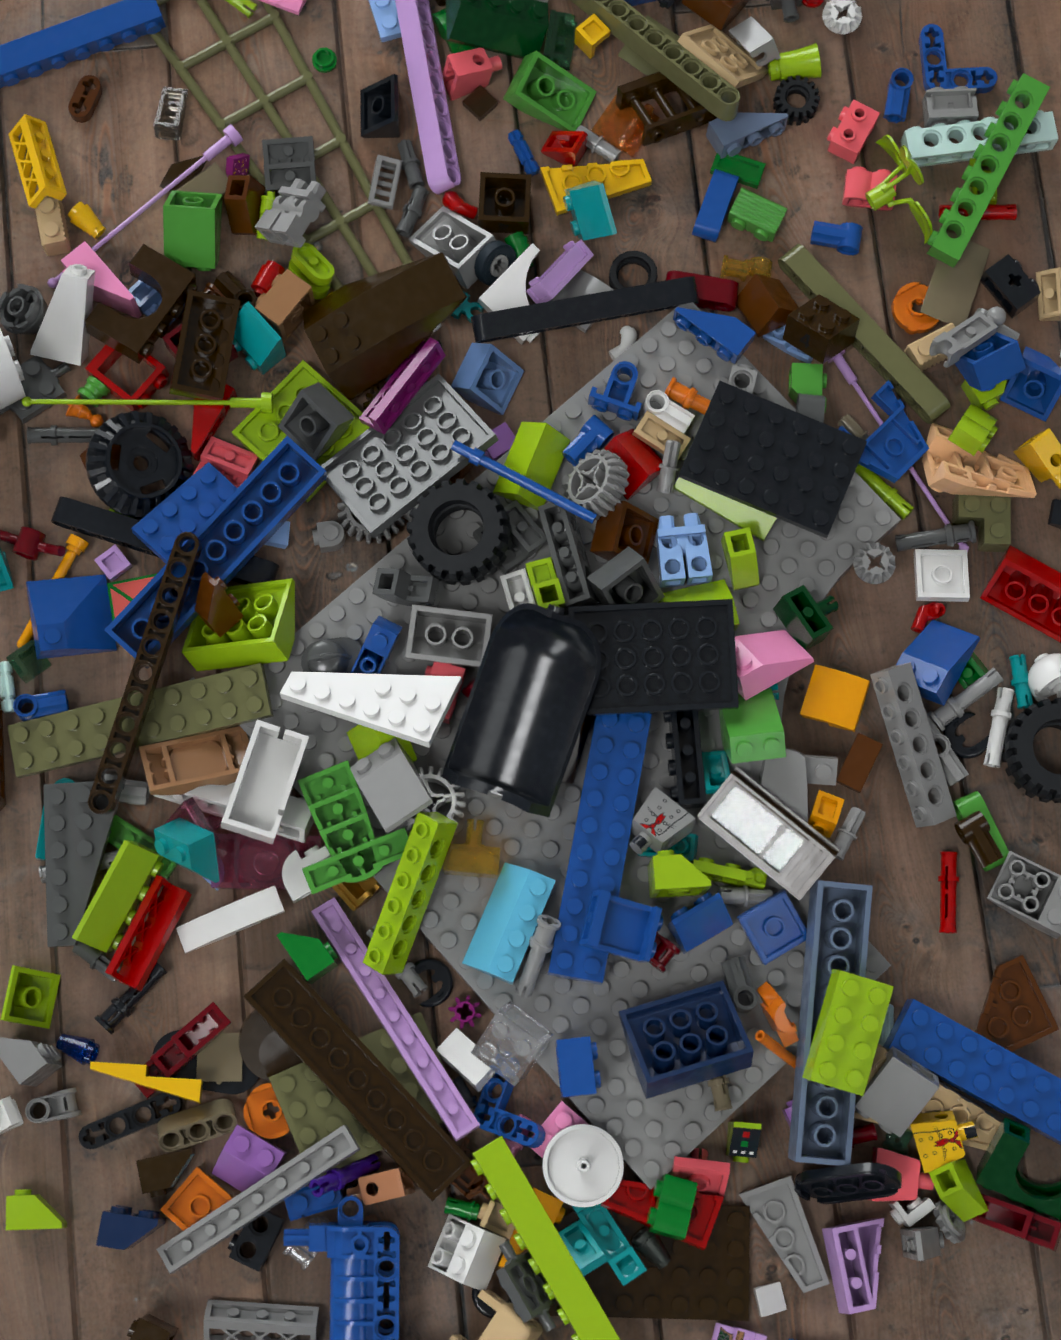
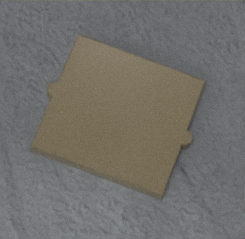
M222 1031L197 1055L196 1079L203 1082H216L217 1084H222V1082H242L243 1059L239 1051V1033H224Z

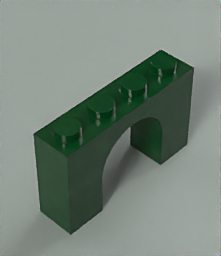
M1004 1117L977 1167L976 1183L987 1190H994L1007 1196L1012 1201L1021 1202L1039 1213H1046L1061 1221V1181L1053 1184H1039L1029 1180L1020 1172L1018 1164L1030 1144V1128Z

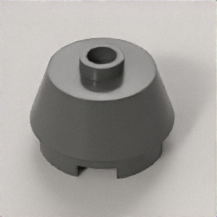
M17 284L18 288L13 289L10 293L5 291L0 298V323L10 333L37 334L48 305L37 288L25 284Z

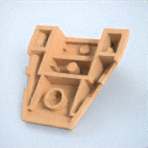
M935 423L931 424L926 442L929 449L923 454L922 458L927 483L931 489L941 493L944 491L954 495L1035 498L1037 493L1028 467L1000 453L995 457L986 451H983V453L977 451L973 456L948 440L953 432L952 429Z

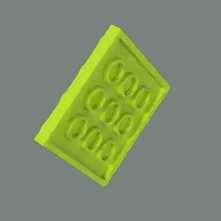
M302 360L272 391L273 413H262L261 408H255L232 431V435L263 462L287 436L278 425L299 392L318 382L355 417L344 435L316 460L320 466L370 427L361 423L359 417L362 415V412ZM324 480L320 484V486L305 500L307 503L326 484V481Z

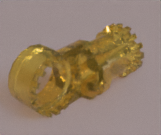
M724 255L720 278L728 276L739 278L741 282H745L746 275L753 277L755 273L770 277L773 262L768 258L759 256L741 261L730 259L728 255Z

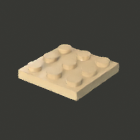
M711 24L684 32L677 41L736 89L763 79L768 72L764 66H757L755 64L757 60L751 58L743 48L722 30H718Z

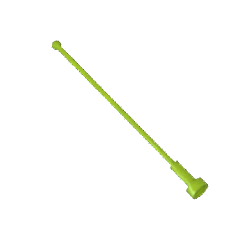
M262 392L261 398L231 397L230 400L31 399L26 396L22 398V404L25 407H29L31 404L230 405V408H261L262 413H273V393Z

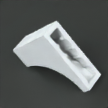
M532 243L480 296L478 303L487 312L529 305L526 295V277L530 264L540 250ZM539 333L514 338L522 345L526 340L531 343Z

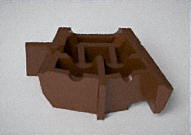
M465 1136L460 1148L473 1160L472 1153L474 1151L467 1148L470 1140ZM472 1164L451 1183L469 1200L479 1193L488 1200L490 1199L483 1192L485 1185L489 1184L484 1174L477 1175Z

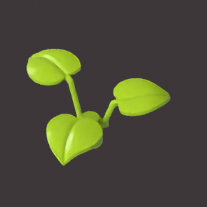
M887 134L876 141V144L881 146L892 157L898 167L882 183L866 192V199L874 211L886 204L888 208L904 203L909 204V208L924 234L925 244L933 232L932 223L925 210L918 201L915 202L912 198L893 200V197L896 196L893 186L910 174L918 185H922L924 183L922 172L917 162L912 159L909 149L903 145L899 150L893 138ZM900 171L903 173L902 175H900L899 177H897L895 180H893L892 182L888 183V182H889L894 176H896Z

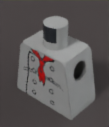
M655 787L632 821L631 832L636 837L630 842V847L637 854H642L648 847L656 853L657 851L668 850L693 831L696 818Z

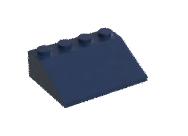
M723 980L619 1011L620 1021L636 1075L646 1099L752 1066L753 1048Z

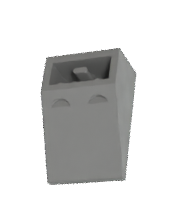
M1009 851L987 899L1029 926L1055 939L1061 936V875Z

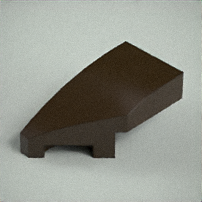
M203 156L171 164L160 187L164 189ZM206 161L169 192L171 193L172 190L176 191L201 173Z

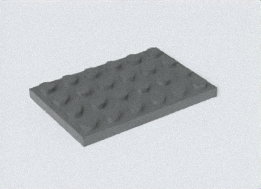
M437 374L420 388L385 434L371 427L321 465V467L326 470L328 475L325 479L326 483L370 535L375 538L418 504L416 500L421 495L424 498L430 493L427 489L433 485L436 489L442 485V481L449 480L470 463L468 458L451 450L455 440L472 449L478 448L484 452L499 439L440 374Z

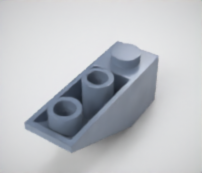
M737 112V116L731 121H722L718 118L710 121L706 137L716 153L719 154L720 159L727 157V155L732 157L746 147L757 146L764 139L770 136L776 137L783 133L789 116L787 113Z

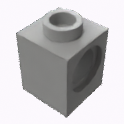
M744 364L732 365L727 384L737 387L735 381L742 380L747 384V387L739 389L753 394L758 371Z

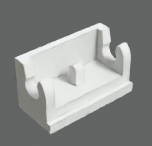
M458 1028L436 1049L440 1058L478 1092L482 1090V1087L496 1073L494 1068L497 1064Z

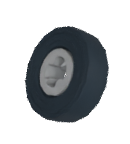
M499 240L486 244L480 250L474 266L475 275L479 281L491 286L516 261L514 249Z

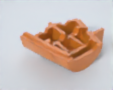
M766 981L757 989L763 1001L760 1005L772 1030L777 1032L784 1048L799 1041L796 1034V1025L794 1022L791 1023L784 1012L787 1006L770 983Z

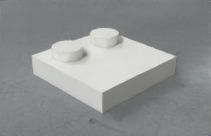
M915 549L913 555L916 601H969L970 587L967 550Z

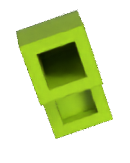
M551 557L525 563L536 605L548 608L549 604L561 608L565 607L563 592L559 578L556 577Z

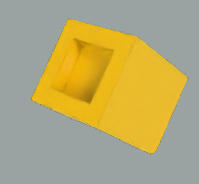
M592 14L575 28L574 43L591 59L595 56V47L610 36L611 30L595 14Z

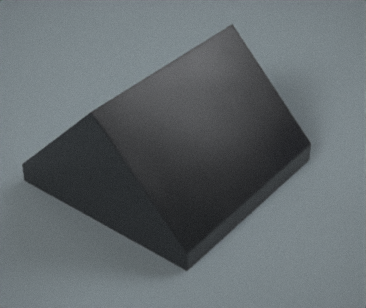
M392 74L360 90L361 137L400 138L398 75Z

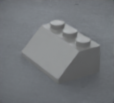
M412 605L405 658L480 667L491 637L493 614Z
M0 1037V1059L20 1085L37 1087L63 1066L59 1061L62 1056L53 1045L49 1046L47 1043L43 1044L42 1042Z

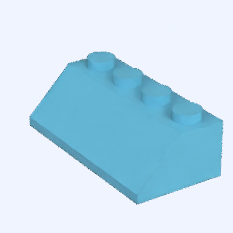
M505 862L462 964L513 985L530 945V937L534 935L538 926L537 917L543 914L556 880L533 870Z

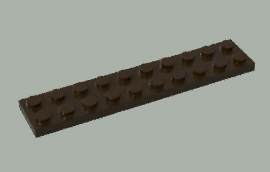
M285 958L243 996L431 1201H434L471 1164L470 1161L472 1160Z

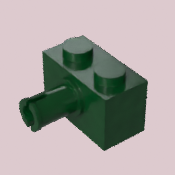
M802 585L783 595L773 610L789 634L807 650L822 642L833 630V626L826 616L837 611L839 607L837 601L830 604L835 599L831 595L816 603L807 588Z

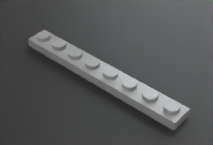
M347 1125L341 1126L157 1248L169 1273L177 1272L308 1185L313 1179H317L361 1150Z

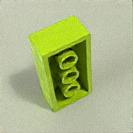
M832 969L802 1078L864 1096L894 986L842 970Z

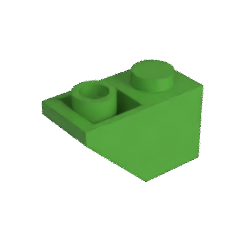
M792 363L789 369L788 396L795 403H797L799 393L822 396V388L826 389L827 373H823V364Z

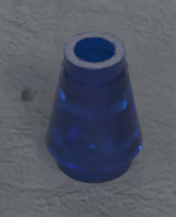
M64 1033L59 1037L56 1045L57 1049L82 1065L86 1063L90 1065V1061L95 1062L100 1051V1045L95 1043L94 1039Z

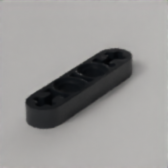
M162 1093L87 1124L79 1132V1142L86 1149H97L155 1125L162 1118L180 1112L183 1106L182 1099ZM166 1097H169L170 1100H176L177 1104L173 1106L174 1111L170 1112L169 1109L158 1111L161 1117L157 1118V1112L152 1102L156 1101V1106H161L166 1103ZM141 1107H147L151 1111V1118L146 1123H140L136 1118V1113ZM115 1118H121L125 1122V1129L120 1134L113 1133L110 1127L111 1122ZM104 1123L105 1131L110 1137L106 1140L105 1135L95 1138V1144L85 1140V1137L89 1135V1129L92 1132L101 1131L103 1128L100 1124Z

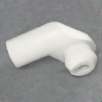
M623 326L621 328L620 345L609 351L613 361L636 342L637 332L633 327Z

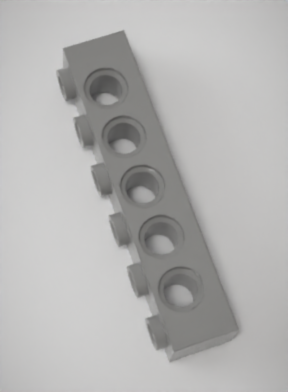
M911 662L891 666L870 674L916 828L937 825L957 816Z

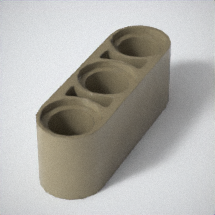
M222 1098L162 1118L157 1125L159 1146L166 1152H175L232 1132L237 1126L234 1104L229 1099Z

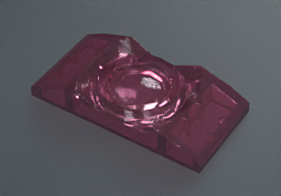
M214 833L220 881L217 883L211 881V888L264 890L275 885L277 890L286 891L282 879V868L285 860L295 850H297L300 858L303 859L306 857L304 852L317 845L321 848V836H307L305 843L276 835L272 845L241 834Z

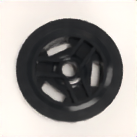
M131 411L120 413L102 424L92 436L86 453L88 480L100 500L116 512L130 517L144 518L192 476L194 465L192 464L191 450H189L186 444L187 440L184 436L182 437L175 425H171L166 421V418L155 416L151 412ZM151 433L161 439L169 449L167 453L147 438L146 435ZM112 445L120 446L117 470H112L110 464ZM136 457H142L146 460V470L140 471L134 467L133 461ZM160 480L163 481L165 488L150 494H142L141 487Z

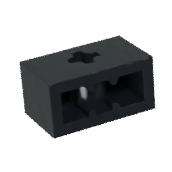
M1009 254L988 268L980 279L981 283L1011 318H1014L1034 303L1041 293L1036 281L1029 278L1024 273L1019 261L1013 259Z

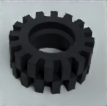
M796 75L795 80L790 76L787 78V81L782 80L780 86L778 85L776 88L773 110L776 109L775 113H787L789 116L788 125L792 126L793 121H796V126H800L802 121L806 124L810 118L814 117L820 101V96H818L819 90L818 88L814 89L815 83L813 81L808 84L809 78L807 77L801 81L798 75ZM790 94H799L805 98L806 104L801 108L792 107L788 104L787 97Z

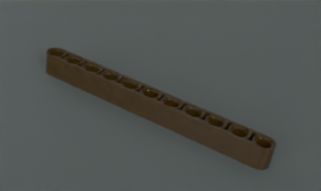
M183 532L177 536L88 798V806L96 814H110L117 805L202 551L201 542L191 532ZM186 540L195 541V547L190 552L182 551V544ZM178 565H184L187 568L186 574L180 578L174 577V568ZM170 590L178 592V598L173 603L165 602V595ZM163 615L168 616V626L163 629L157 628V619ZM153 641H159L161 644L160 651L154 655L149 654L148 645ZM146 666L151 667V677L148 680H141L139 677L140 670ZM136 692H141L144 697L142 704L139 706H133L130 701L131 696ZM126 718H133L135 722V727L130 732H124L122 729V722ZM123 743L126 746V753L123 757L116 758L113 749L117 744ZM110 769H114L118 775L117 780L112 784H108L104 778L105 773ZM101 795H106L109 800V804L104 810H99L96 806V800Z

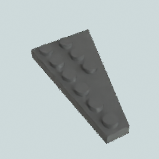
M105 780V781H106L108 784H112V783H114L116 780ZM94 781L44 784L47 947L50 948L78 945V941L73 939L72 936L85 914L90 896L93 894L95 879L105 854L114 815L118 810L119 804L117 802L114 811L110 814L100 815L91 811L88 806V798ZM99 796L96 800L97 808L99 810L107 808L109 804L107 796Z

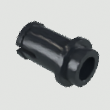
M460 1075L453 1079L454 1085L470 1110L477 1106V1097L472 1095L463 1077Z

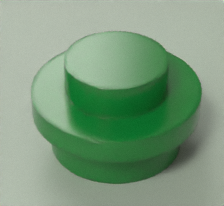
M319 48L312 56L314 68L322 73L332 71L337 65L336 54L329 48Z

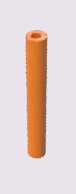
M759 1030L756 1032L755 1039L795 1069L796 1056L764 1031Z

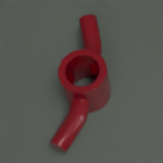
M22 526L18 535L0 530V541L13 544L12 552L20 557L37 561L40 552L56 556H63L65 554L64 546L44 543L46 535L35 529Z

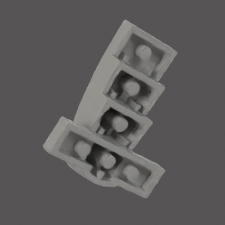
M786 748V757L735 764H732L728 758L730 774L738 766L754 780H759L758 783L807 823V784L836 786L837 757L803 755V753L797 750ZM755 802L751 847L758 853H761L777 833L778 827L783 826V823ZM786 827L785 833L778 837L763 856L778 869H783L805 842L788 827ZM750 861V867H757Z

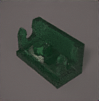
M551 10L543 55L564 70L570 71L575 28L577 27V22H574L575 15Z

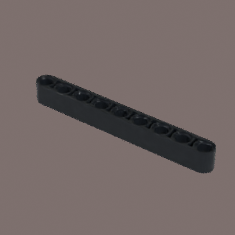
M695 276L482 313L471 316L475 343H485L674 309L680 305L692 302L697 304L699 303Z
M59 497L51 519L53 524L158 557L132 533L131 528L140 520L67 497ZM253 556L232 578V581L241 584L275 581L280 566L272 561Z

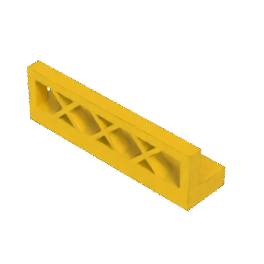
M24 114L8 135L28 206L36 209L46 195L62 201L67 192L46 122Z

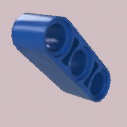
M718 169L714 170L692 231L693 236L716 243L739 176Z

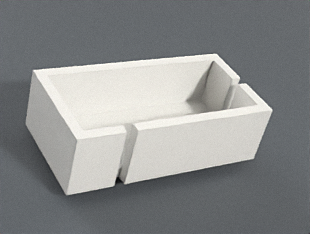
M257 720L227 804L221 828L273 845L309 736L286 729L282 740L278 738L279 726Z

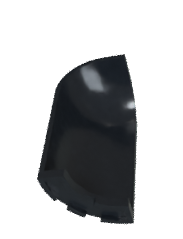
M525 603L508 611L498 622L489 639L441 777L456 786L475 790L486 795L489 791L502 796V801L528 813L549 817L599 679L601 653L598 641L590 628L579 620L564 615V608L549 604L548 608Z

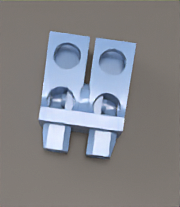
M698 513L685 514L683 516L684 526L675 527L674 517L671 515L659 517L656 544L660 588L684 586L685 579L687 585L711 582L713 572L705 524L701 525ZM683 557H684V559H685L686 575H685V568H684V560H683Z

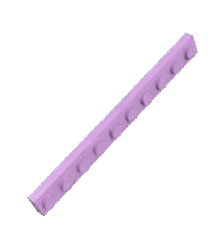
M335 897L312 910L311 913L455 1141L457 1142L479 1128V1122L385 975L362 963L367 947Z

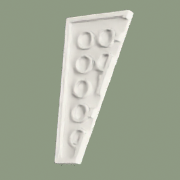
M292 671L280 695L281 699L430 748L462 684V677Z

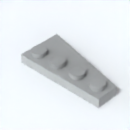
M791 1176L740 1193L739 1196L746 1206H750L751 1214L803 1293L830 1284L798 1194L794 1190L795 1186Z

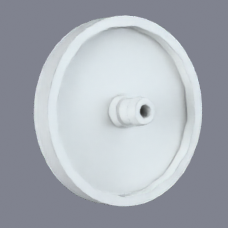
M576 1124L562 1129L550 1140L543 1155L542 1169L546 1184L558 1199L576 1207H591L606 1201L617 1190L623 1176L624 1161L619 1145L609 1133L593 1125Z

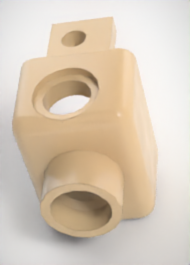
M482 1289L477 1297L497 1312L479 1340L539 1339L543 1329L535 1319L532 1318L523 1323L521 1317L515 1312L513 1303H507L492 1290ZM452 1335L449 1340L467 1339L462 1335Z

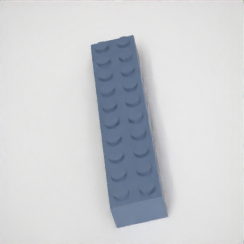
M817 880L810 888L798 1029L799 1041H797L788 1158L795 1162L837 1166L850 1165L856 1094L802 1078L832 969L842 970L861 977L866 976L873 889L871 885Z

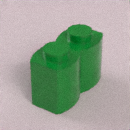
M668 1174L663 1175L661 1180L657 1179L653 1190V1196L657 1197L655 1208L650 1207L646 1221L647 1224H651L649 1232L681 1241L685 1239L698 1183Z

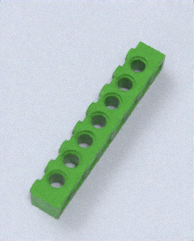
M1025 73L1021 75L1018 81L1013 79L1006 92L1010 97L1007 102L1002 100L995 115L999 116L996 123L991 122L984 134L987 137L985 144H979L972 156L976 159L973 167L968 165L961 177L965 181L961 188L956 187L950 198V201L954 203L950 210L945 208L938 221L942 224L939 231L934 230L927 241V244L930 245L927 252L928 255L953 268L957 264L1050 88L1048 85ZM1015 101L1022 102L1025 108H1019ZM1004 123H1010L1014 130L1007 129ZM992 144L1000 145L1003 151H996ZM981 165L988 166L991 169V173H985L981 169ZM969 187H976L980 195L973 194ZM958 209H965L969 216L964 217L960 215ZM946 230H953L957 234V238L949 237Z

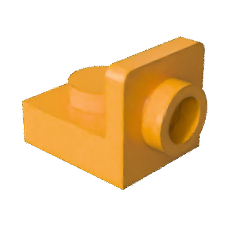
M819 790L808 823L826 838H830L838 823L845 799Z

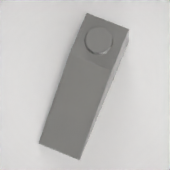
M937 1226L900 1229L903 1257L924 1261L941 1255V1249L944 1248V1237L942 1231L938 1232Z

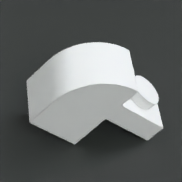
M318 845L304 852L306 857L303 859L300 858L297 850H295L285 860L282 868V879L293 903L312 894L302 868L331 857L326 846L319 848Z

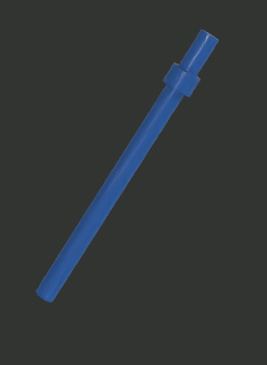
M457 440L454 441L451 450L468 458V462L475 466L481 465L591 524L595 521L597 514L485 456V452L480 449H472Z

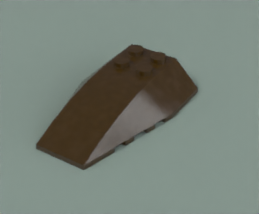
M441 252L343 285L303 311L304 331L327 375L348 400H352L394 374L399 365L416 351L415 348L424 339H428L431 336L433 330L441 322H444L466 300L467 296L444 253Z

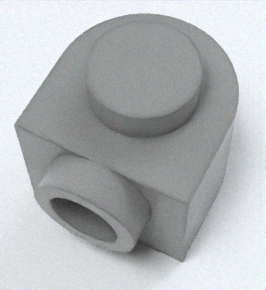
M325 521L316 523L317 530H312L314 546H320L321 553L337 551L345 544V533L343 527L338 522Z

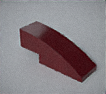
M981 1193L989 1211L972 1218V1220L1056 1252L1061 1238L1060 1222Z

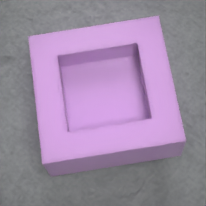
M113 545L94 559L111 582L132 567L116 545Z

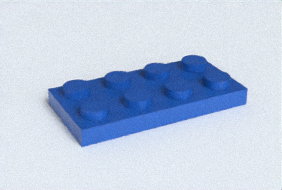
M208 462L131 528L132 533L167 564L177 536L183 532L195 534L234 493L237 487ZM188 540L183 542L182 547L186 544Z

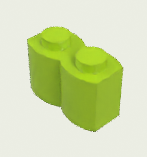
M971 403L948 440L973 456L977 451L983 453L998 430V427L994 426L998 419Z

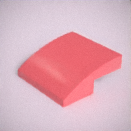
M211 436L200 456V463L194 474L209 462L238 488L254 471L259 458L248 450Z

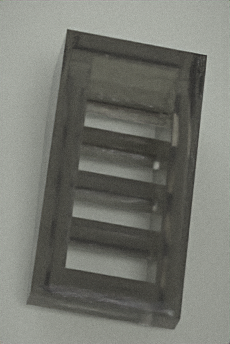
M163 87L153 125L156 138L180 140L188 99V89ZM168 98L180 99V101H168Z

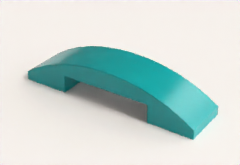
M601 1203L591 1207L572 1206L581 1222L604 1253L608 1264L623 1286L647 1271L608 1210L600 1206Z

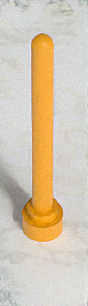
M70 533L65 542L67 544L65 548L67 552L52 579L65 578L76 556H80L81 552L84 553L89 543ZM31 618L17 642V647L21 650L28 646L33 637Z

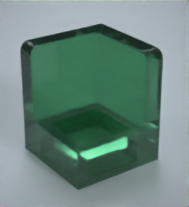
M30 640L6 657L25 683H28L51 667V663L47 658L37 659L34 640Z

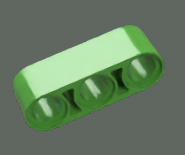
M974 791L952 801L958 821L976 811H980L990 826L989 833L1003 858L986 866L983 870L987 872L1002 865L1009 851L980 793Z

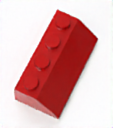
M1010 545L998 563L980 598L1061 643V573Z

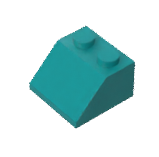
M593 180L565 189L566 196L563 197L567 212L571 211L573 221L570 222V226L574 236H578V239L584 241L617 234L603 183Z
M249 301L245 303L238 313L233 344L237 352L241 350L246 356L245 361L253 371L258 369L264 375L286 357L282 338Z
M180 817L154 829V845L157 854L214 883L220 881L213 832Z

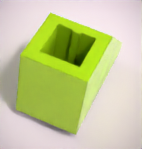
M750 527L724 532L721 544L733 591L758 586L760 582L757 554Z
M965 1159L950 1162L929 1172L940 1199L963 1222L989 1211Z

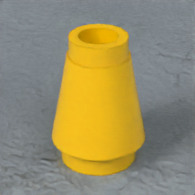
M78 202L67 215L71 219L70 223L94 239H98L106 230L88 204L85 205L83 202Z

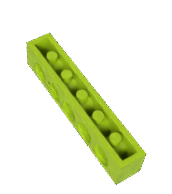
M439 812L417 813L362 962L382 975L403 973L457 828V822Z

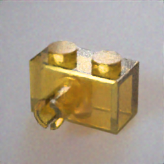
M467 819L466 841L463 844H450L444 860V874L498 879L500 848L487 847L482 844L484 820L477 819L476 830H473L474 819Z

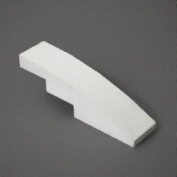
M274 885L177 927L176 930L184 952L188 953L235 935L236 932L261 923L260 921L281 914L285 910Z

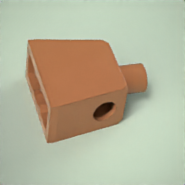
M401 1167L358 1178L359 1184L347 1186L346 1188L347 1195L357 1196L363 1201L364 1206L416 1193L413 1181ZM375 1183L378 1186V1193L375 1191L374 1188Z

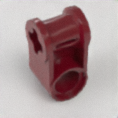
M657 932L654 941L657 943L654 957L650 958L649 963L664 973L666 971L665 966L675 955H679L681 951L667 938ZM666 950V953L661 957V959H659L662 953Z

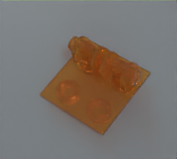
M615 95L591 131L599 137L604 136L605 141L633 157L642 145L644 124L632 107L619 110L616 105ZM646 103L645 109L653 121L657 122L660 117L653 113L654 107Z

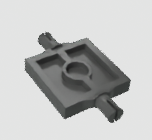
M33 356L20 365L25 379L21 381L26 396L31 399H63L67 396L60 386L58 379L68 371H71L67 363L63 362L54 369H51V367L44 363L41 357ZM22 399L1 409L0 415L10 409L25 424L54 404H31L29 407H25L22 404Z
M509 1240L504 1242L499 1247L507 1261L504 1267L496 1271L501 1287L506 1290L513 1303L515 1312L521 1317L523 1323L538 1317L546 1332L552 1330L556 1325L548 1311L550 1306L556 1302V1299L554 1298L550 1301L542 1287L546 1283L541 1273L535 1275L527 1261L531 1259L529 1252L523 1255H516Z

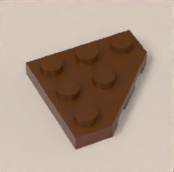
M1017 956L996 966L975 1032L1013 1052L1059 1030L1024 956Z

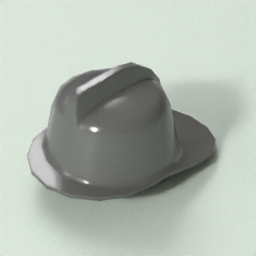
M345 637L324 639L311 643L304 650L301 657L303 672L350 673L362 646L357 641Z

